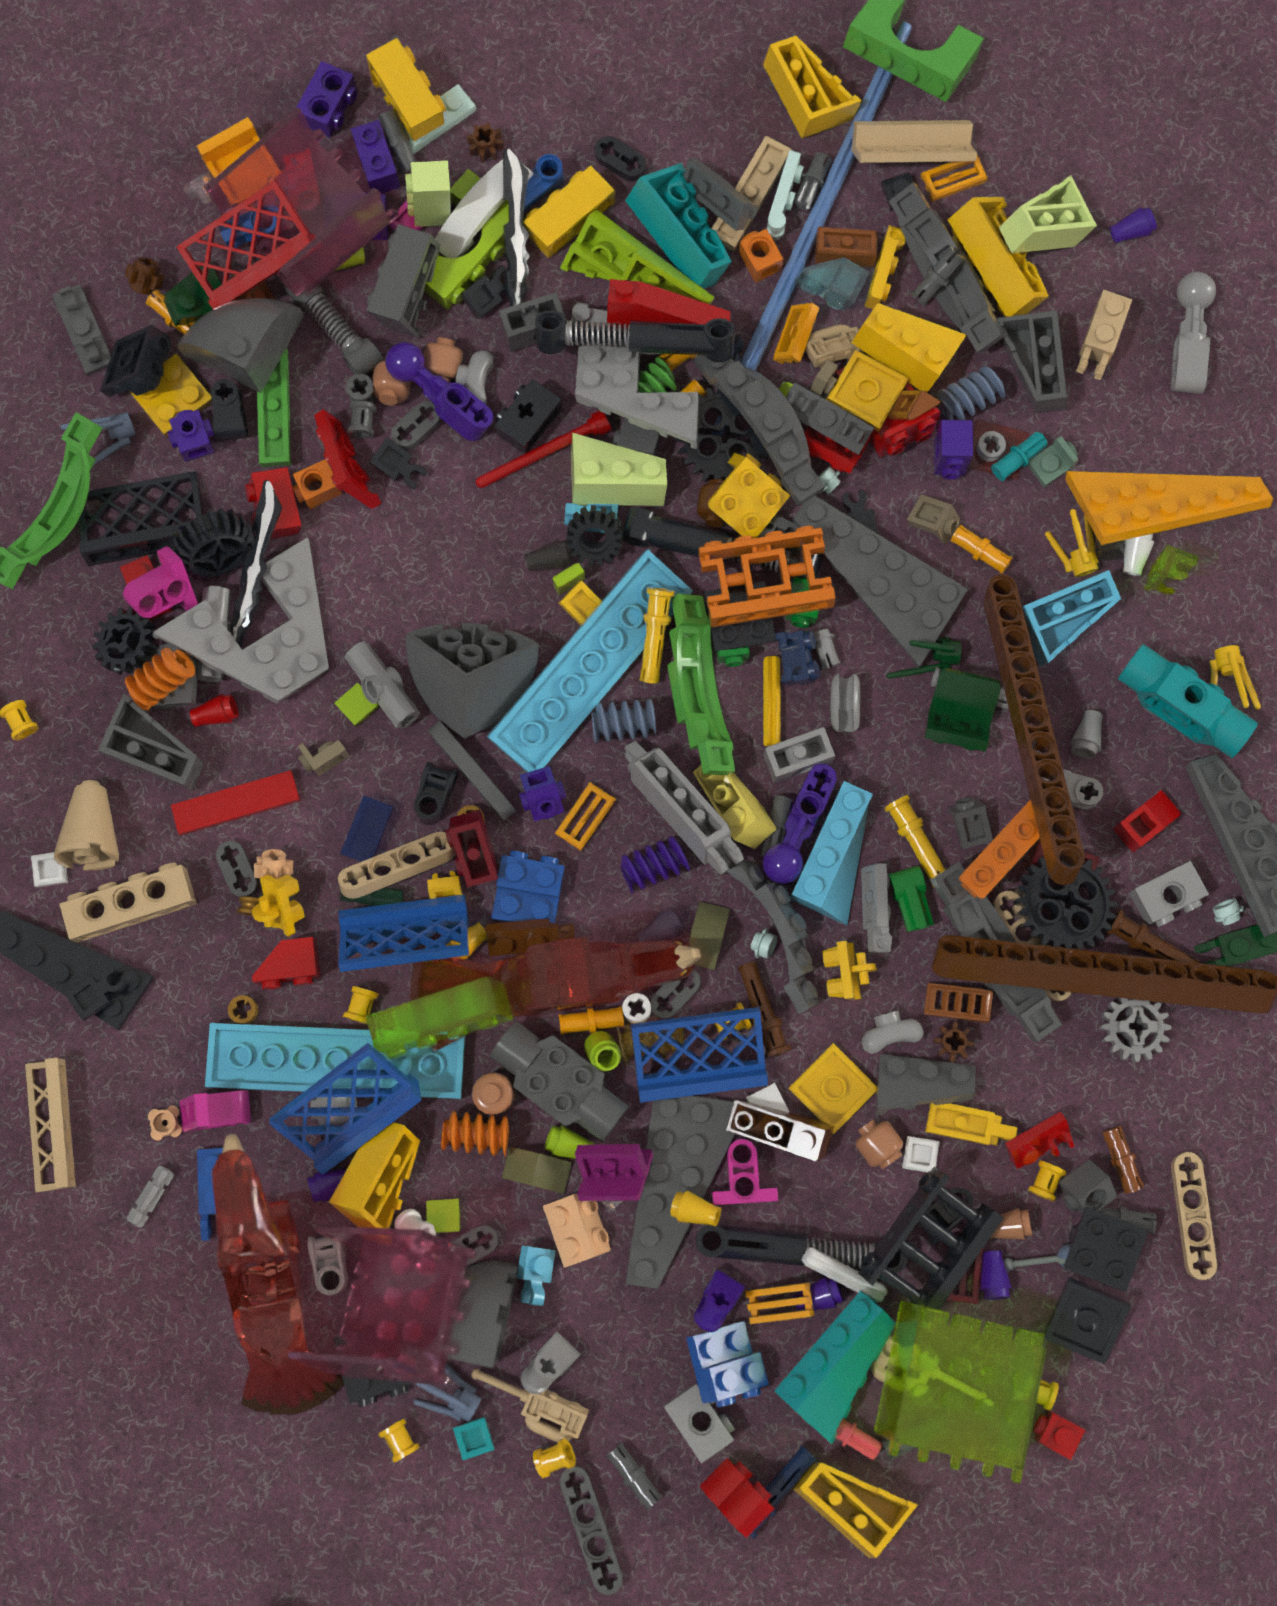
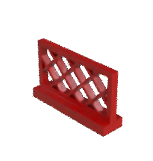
M274 180L176 247L210 298L208 300L212 309H215L218 306L237 300L320 245V242L314 233H310L278 181ZM273 190L280 200L278 213L263 209L265 195ZM258 201L257 207L250 206ZM284 208L286 209L289 215L284 214ZM244 209L256 212L254 229L238 226L240 212ZM262 213L277 217L275 234L259 231ZM234 217L233 224L226 223L229 219ZM282 220L293 221L300 233L292 239L280 236ZM219 226L232 228L229 246L214 242L215 230ZM237 230L253 234L250 251L234 247ZM209 234L208 240L201 239ZM258 235L274 239L272 251L268 255L255 252ZM279 240L286 242L278 247ZM195 242L207 245L205 261L195 260L187 248ZM213 247L228 250L225 267L210 263ZM233 252L249 255L247 269L244 271L231 269ZM254 257L261 258L259 261L253 264ZM198 265L204 266L203 272ZM209 268L224 271L223 284L215 290L207 280ZM230 273L236 274L235 277L229 280Z

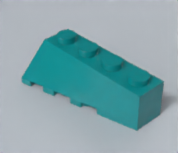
M682 163L640 177L625 200L681 273L703 289L715 285L730 265L731 260L716 230L710 229L707 223L709 216L704 207H699L694 197L697 193L692 183L686 182L683 176L686 171Z
M860 1290L774 1392L826 1440L833 1444L838 1435L836 1430L843 1418L846 1419L852 1408L850 1404L858 1388L862 1389L868 1378L866 1373L869 1367L879 1357L896 1323L883 1309Z

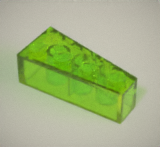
M491 977L472 981L366 1016L373 1046L383 1056H387V1059L404 1056L407 1054L406 1050L415 1047H418V1049L429 1048L437 1045V1041L461 1038L469 1032L492 1028L498 1024L514 1020L504 983Z

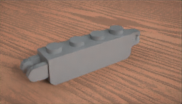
M636 741L625 746V758L629 762L628 769L631 772V781L704 865L709 863L718 874H722L728 869L725 860L721 857L722 854L725 853L736 865L744 860L743 853L731 839V831L727 823L660 748H655L647 753Z

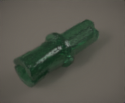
M382 888L362 897L352 899L345 897L340 890V901L367 904V907H371L373 905L402 903L404 901V893L399 889Z

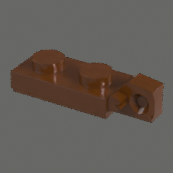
M549 918L486 925L489 956L544 952L575 946L574 924L557 925V923L549 922Z

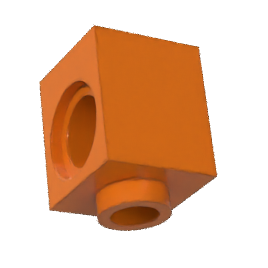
M767 229L759 233L753 231L743 237L742 241H740L739 254L755 283L782 271L783 257ZM763 251L767 255L764 257H756L755 255H753V252Z
M326 459L293 474L297 483L292 486L299 503L306 501L309 509L342 495V492L332 482L331 476L333 473ZM312 482H322V486L318 490H308V486Z

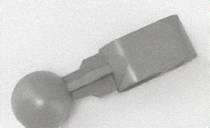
M1203 272L1187 274L1180 280L1177 287L1178 301L1186 308L1185 320L1180 323L1179 334L1174 344L1171 391L1203 394L1206 387L1210 339L1206 337L1207 324L1203 321L1204 309L1210 306L1215 299L1216 285L1213 279Z

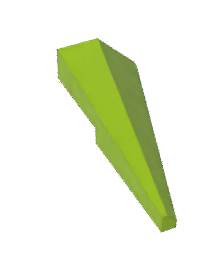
M597 209L587 217L576 241L571 244L560 266V269L564 271L573 270L586 274L585 276L589 278L598 277L609 281L614 279L643 282L707 304H711L715 298Z

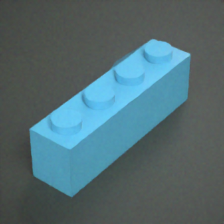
M844 781L790 899L847 926L868 807L873 794Z

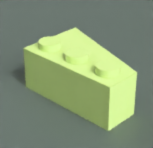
M448 161L411 162V174H405L408 216H414L415 226L444 225L451 215Z
M1069 176L1060 184L1051 187L1047 192L1039 194L1021 205L999 229L1011 253L1075 247L1097 225L1072 176Z
M573 433L571 446L572 503L578 505L664 506L667 489L666 459Z

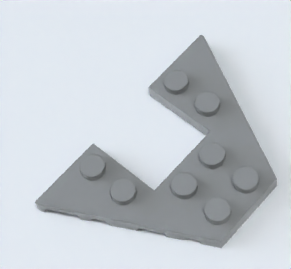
M592 343L590 346L587 344L579 346L575 389L576 402L588 407H596L599 411L611 415L613 412L628 418V422L646 430H656L661 436L666 438L671 435L690 443L691 448L697 449L698 392L638 393L640 354L664 353L629 352V348H626L625 344L622 348L620 345L616 348L614 344L611 348L609 344L604 347L603 343L601 347L598 346V343L595 347Z
M308 538L266 562L268 568L261 578L264 585L290 619L285 624L242 650L209 603L204 600L155 630L153 637L159 638L182 650L189 657H195L202 664L218 673H224L241 682L242 686L261 693L263 697L276 704L292 695L329 669Z

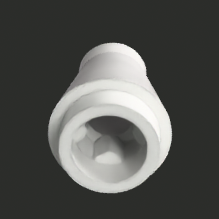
M1153 534L1124 540L1123 573L1141 576L1142 569L1154 545L1152 540Z

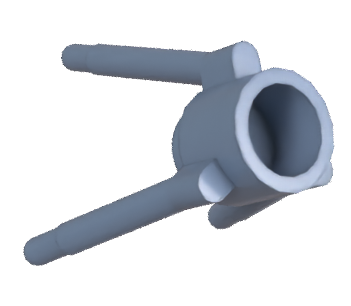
M128 412L110 417L90 419L103 429L107 428L112 440L116 438L119 440L95 456L94 464L119 448L131 444L129 437L136 435ZM69 423L62 424L61 429L66 430Z
M424 1351L463 1391L456 1389L453 1396L430 1384L417 1380L416 1385L449 1404L448 1407H444L428 1401L414 1399V1405L448 1415L457 1421H460L462 1418L469 1422L481 1401V1398L475 1395L477 1388L468 1384L438 1355Z

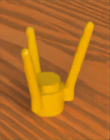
M1071 509L1070 516L1079 549L1070 553L1071 559H1068L1049 531L1045 533V536L1063 562L1066 573L1073 571L1074 577L1078 578L1096 572L1099 561L1095 552L1093 529L1084 515L1088 545L1086 547L1076 511Z
M1231 645L1216 649L1214 651L1215 659L1209 661L1211 668L1210 683L1217 685L1218 671H1221L1223 676L1234 675L1243 707H1249L1247 689L1255 709L1259 710L1261 705L1246 670L1244 658L1240 654L1239 646Z

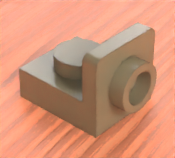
M827 360L816 375L810 391L826 400L837 382V379L833 376L838 365Z
M921 494L907 521L910 526L935 534L940 542L947 544L950 537L958 529L960 518L953 505Z
M339 740L334 743L329 741L323 744L317 750L318 754L315 756L311 755L304 743L298 745L303 753L298 756L300 762L307 772L314 770L318 777L349 757L348 752Z

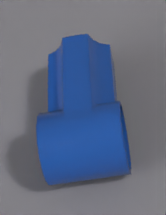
M545 154L537 160L536 167L531 170L533 176L528 180L524 212L549 191L556 190L563 185L564 172L562 162L556 155ZM549 169L557 171L553 176H545L544 172Z
M263 205L265 210L277 213L279 211L274 205ZM249 211L240 215L238 226L254 229L256 212ZM272 216L273 223L269 228L263 226L260 222L259 231L266 233L275 232L277 217ZM233 219L228 220L226 223L233 224ZM219 226L223 240L229 246L232 228ZM237 230L234 247L252 241L253 234Z

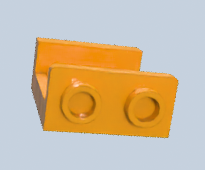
M249 117L197 145L203 162L232 209L274 180L278 181L283 190L288 187L284 174L277 168L259 139ZM273 190L265 195L264 199L268 197L275 198L277 195ZM258 201L250 206L257 207ZM244 209L241 212L247 213L251 210Z

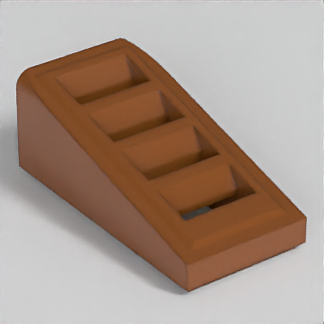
M927 983L923 1015L987 1024L990 1022L993 991ZM937 991L943 992L941 1009H935ZM950 993L955 994L953 1011H948ZM963 995L968 996L966 1013L961 1012ZM976 997L981 998L980 1014H974Z

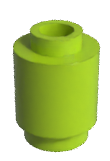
M597 1031L586 1039L584 1043L585 1054L591 1064L598 1070L610 1071L620 1063L621 1050L609 1033Z

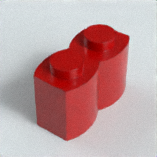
M726 1458L699 1487L735 1529L747 1538L775 1509L768 1501L772 1495L760 1482L757 1481L753 1485L749 1480L753 1474L740 1460L734 1464L730 1459Z

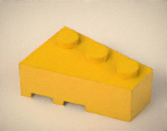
M877 303L851 343L881 364L908 377L910 384L927 393L966 337V334Z

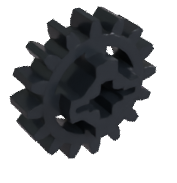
M129 607L127 611L123 608H118L117 616L109 612L107 614L109 621L107 623L100 621L99 625L102 630L101 632H95L93 635L99 639L97 643L92 645L93 649L99 651L94 657L102 662V667L118 675H121L123 671L133 674V667L143 669L142 661L144 659L151 661L152 657L148 653L150 650H156L158 647L152 643V640L156 639L153 637V629L156 624L149 620V618L140 616L132 607Z

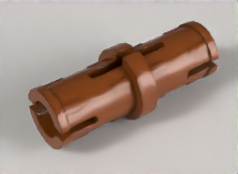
M1122 1125L1102 1131L1112 1158L1110 1160L1111 1166L1115 1167L1119 1175L1124 1194L1144 1188L1134 1161L1136 1159L1135 1153L1130 1151Z

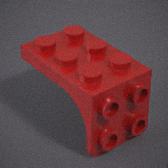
M844 368L835 372V378L837 380L843 372ZM908 382L903 390H914V389L912 388L911 384ZM938 407L924 412L913 420H892L887 417L879 432L873 430L870 439L879 458L888 454L890 457H893L904 451L906 445L914 441L919 444L929 439L933 435L932 432H934L940 415Z

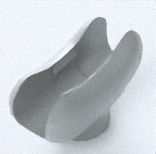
M484 350L477 351L471 356L469 366L459 365L455 382L466 387L484 404H487L485 393L486 379L494 367L491 353Z
M837 673L831 682L830 716L832 728L836 732H855L860 724V680L854 673L849 678H842Z
M899 1011L874 1017L876 1028L865 1032L862 1044L866 1052L875 1054L885 1046L895 1042H918L923 1037L924 1031L918 1021L914 1019L901 1021Z

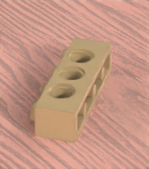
M169 863L158 868L159 872L147 875L146 872L137 873L128 877V882L119 885L116 882H110L99 886L97 892L88 895L86 892H78L68 896V901L59 903L69 940L79 943L197 905L187 868L183 865H177V863ZM158 884H164V895L159 899H153V888ZM134 894V904L130 908L123 909L122 899L124 896ZM103 903L104 912L102 916L93 919L91 914L93 907L96 904Z

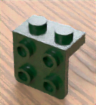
M949 668L941 669L927 715L924 738L940 744L948 743L971 751L986 752L989 743L990 724L1001 691V682L997 679Z

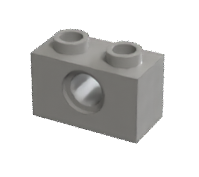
M824 727L766 747L763 754L774 784L807 773L817 764H832L835 758Z
M1191 861L1129 892L1145 924L1148 926L1155 922L1158 927L1174 920L1175 917L1172 913L1182 908L1185 913H1188L1202 906L1203 904L1200 899L1209 895ZM1165 889H1170L1176 894L1175 904L1165 901L1163 897Z
M695 1382L666 1402L664 1408L702 1464L734 1441L730 1433L735 1428L725 1413L718 1416L712 1407V1404L715 1402L702 1403L698 1384ZM699 1411H704L711 1417L710 1424L705 1429H697L692 1424L693 1415Z

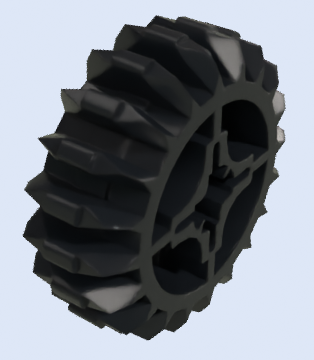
M222 508L217 512H212L209 509L207 514H197V518L193 520L187 519V525L178 527V533L172 536L171 550L182 559L187 575L192 576L195 580L203 577L205 581L213 576L218 579L222 574L226 573L229 575V572L233 569L239 570L240 564L244 563L245 555L252 551L255 539L251 524L248 523L241 513H235L233 509L225 512Z

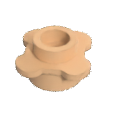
M169 1106L166 1110L152 1109L149 1112L148 1119L152 1129L150 1135L154 1140L159 1141L163 1137L170 1135L173 1137L181 1135L182 1127L178 1121L180 1110L176 1106ZM164 1120L168 1121L167 1126H163L162 1122Z

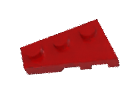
M324 409L314 415L318 427L316 433L323 442L325 448L324 457L331 466L333 473L331 479L336 488L340 491L344 490L370 509L382 504L378 495L371 493L366 485V482L370 480L366 471L353 459L356 451L342 422Z

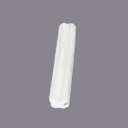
M808 1248L802 1257L805 1266L858 1293L861 1290L875 1302L883 1301L884 1296L887 1294V1288L884 1284L876 1281L874 1285H871L858 1274L859 1271L814 1248Z

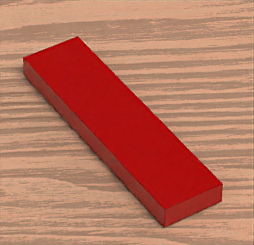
M289 770L172 804L171 809L178 835L182 836L297 803L301 800L293 771Z

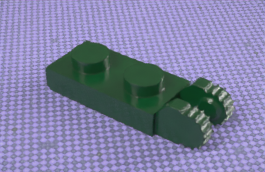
M1259 925L1218 936L1215 938L1216 940L1194 946L1196 953H1205L1218 947L1222 959L1204 962V964L1231 967L1277 953V933L1264 937Z

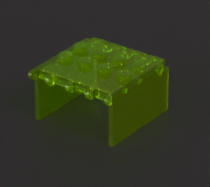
M901 1300L874 1432L890 1440L889 1455L897 1456L901 1443L919 1448V1462L926 1463L929 1451L932 1450L952 1455L950 1468L959 1470L962 1457L984 1462L982 1475L986 1477L992 1476L994 1465L1012 1468L1011 1481L1020 1484L1047 1350L1043 1348L1045 1334L1019 1327L1016 1330L1014 1341H1012V1326L986 1321L983 1332L980 1333L981 1319L956 1313L953 1314L951 1326H948L949 1312L930 1307L924 1308L922 1305Z

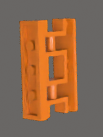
M803 526L796 529V532L783 533V531H772L767 533L765 537L753 539L752 536H741L736 538L734 542L722 544L721 541H711L705 543L704 547H700L698 556L701 572L717 570L721 590L720 595L707 597L711 627L834 608L836 598L834 587L831 585V577L815 579L811 555L824 553L825 544L822 528L814 529L813 526ZM802 546L803 562L787 565L784 549ZM741 556L742 572L725 575L723 559ZM778 560L782 585L753 589L749 565ZM806 575L809 591L791 593L790 577ZM745 584L748 601L730 603L728 587Z
M1031 799L960 875L959 881L962 883L961 886L974 898L977 896L979 899H984L1040 838Z

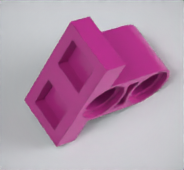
M168 546L157 551L161 566L129 582L123 592L125 601L144 618L153 617L178 603L186 611L198 605L182 559Z
M248 1090L214 1094H193L179 1101L182 1133L235 1126L238 1123H252Z
M745 1139L734 1141L727 1150L729 1191L712 1192V1205L778 1201L777 1188L759 1189L756 1147L752 1142ZM745 1145L749 1148L751 1156L748 1162L742 1164L735 1161L733 1150L736 1146ZM745 1177L752 1182L753 1190L748 1196H741L736 1192L735 1183L739 1178Z

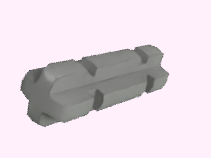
M158 1166L152 1174L154 1179L147 1182L135 1202L137 1207H132L127 1215V1220L137 1227L145 1225L149 1218L147 1213H152L165 1192L163 1187L165 1185L168 1186L174 1177V1173L163 1166Z

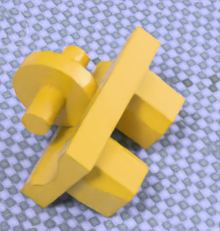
M268 874L261 877L260 882L263 896L259 897V904L252 909L253 919L263 922L265 927L280 928L289 937L296 933L294 924L305 917L303 907L299 902L295 900L289 902V897L300 891L298 881L288 874L277 879Z
M847 941L836 942V947L822 952L825 968L840 966L841 978L827 980L828 996L844 998L846 1000H860V985L870 984L868 972L877 970L876 963L867 964L865 952L856 953L855 956L854 943H847Z

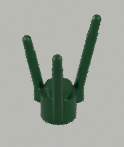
M938 637L935 643L910 640V646L932 649L933 661H938V664L887 673L886 677L888 679L933 672L936 667L939 669H950V665H959L961 642L946 637Z

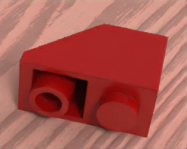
M1161 790L1116 825L1113 830L1130 851L1134 853L1178 818L1181 812Z
M314 937L281 940L252 975L253 983L262 985L263 990L281 988V982L293 981L294 986L313 984L314 978H321L317 940Z

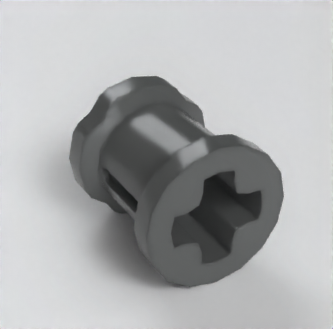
M365 374L352 375L346 383V390L350 401H367L374 404L376 397L372 394V380ZM362 389L366 393L361 395L357 390Z
M353 401L349 404V410L352 411L351 426L347 428L349 436L366 439L374 437L375 432L372 429L373 414L377 409L375 404L367 401Z

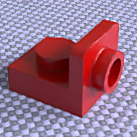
M1049 1410L1046 1416L1041 1414L1038 1417L1033 1428V1432L1036 1433L1035 1441L1070 1460L1085 1432L1081 1427Z

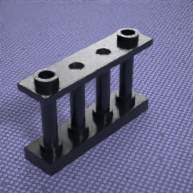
M935 1167L922 1176L918 1184L919 1188L875 1250L867 1254L863 1259L861 1270L858 1272L871 1285H874L877 1279L881 1278L911 1300V1305L907 1310L927 1326L1004 1219V1217L983 1203L979 1208L974 1209L946 1188L944 1185L950 1177ZM935 1197H938L968 1220L967 1226L960 1235H954L925 1213ZM916 1224H919L949 1246V1251L941 1262L937 1263L906 1240ZM897 1251H900L930 1273V1278L922 1289L918 1290L887 1267Z

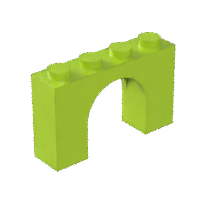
M467 169L450 188L451 203L457 206L481 178ZM505 200L482 226L481 239L470 253L457 258H446L438 255L432 282L426 281L424 292L447 310L453 303L457 305L463 300L461 293L472 282H475L485 274V267L492 260L497 261L505 251L503 226L509 222V200ZM523 215V217H522V223H521L523 227H524V215Z

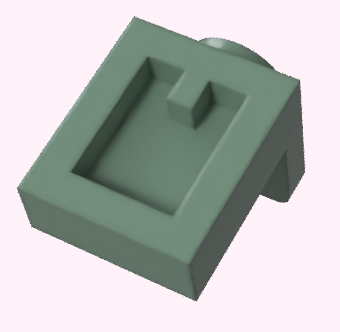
M1059 436L1051 446L1031 458L1027 466L1045 488L1075 467L1078 461V454L1071 442L1065 441L1062 436Z

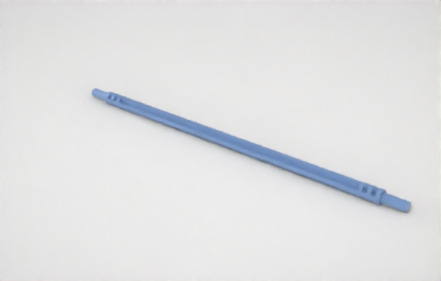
M902 22L896 34L898 40L905 44L912 29L909 23ZM879 66L741 362L744 367L756 371L816 242L817 227H823L855 158L852 152L854 121H872L894 75ZM718 416L714 425L720 423V416ZM723 428L721 432L711 433L722 437L726 428Z

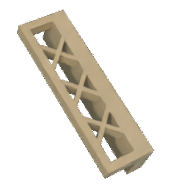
M970 120L854 121L852 152L860 163L976 161L977 151L971 146L973 123Z
M57 1057L45 1059L44 1062L25 1064L35 1192L74 1188L76 1183L65 1059ZM46 1069L47 1087L45 1090L35 1084L34 1070ZM36 1090H37L39 1093H41V1095L38 1097L37 1100H36ZM45 1097L48 1099L50 1117L47 1122L39 1117L37 1113V1107ZM38 1122H40L43 1125V1128L40 1131ZM47 1129L51 1131L52 1152L50 1154L40 1147V1138ZM41 1154L46 1157L43 1163L41 1162ZM51 1161L54 1166L55 1183L43 1185L42 1171Z

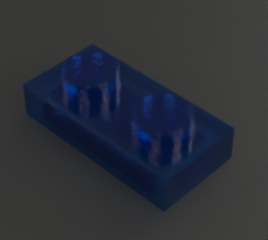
M363 795L340 854L359 862L375 857L394 810L393 806Z

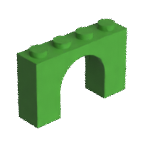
M868 0L850 24L843 48L947 102L977 58L984 38L958 25L940 48L929 51L913 49L898 40L892 31L900 17L905 0Z

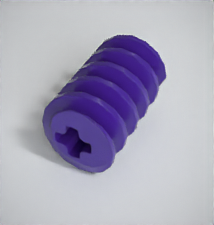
M672 835L668 837V847L660 840L656 842V852L649 845H646L645 856L637 849L633 851V861L625 854L621 856L620 868L631 895L634 894L633 884L636 883L644 890L645 879L647 878L653 885H657V874H660L667 881L669 880L668 870L670 869L677 876L680 875V865L682 864L690 871L683 849Z

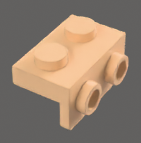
M576 1193L543 1206L564 1268L611 1250L609 1237L600 1220L596 1201H579Z

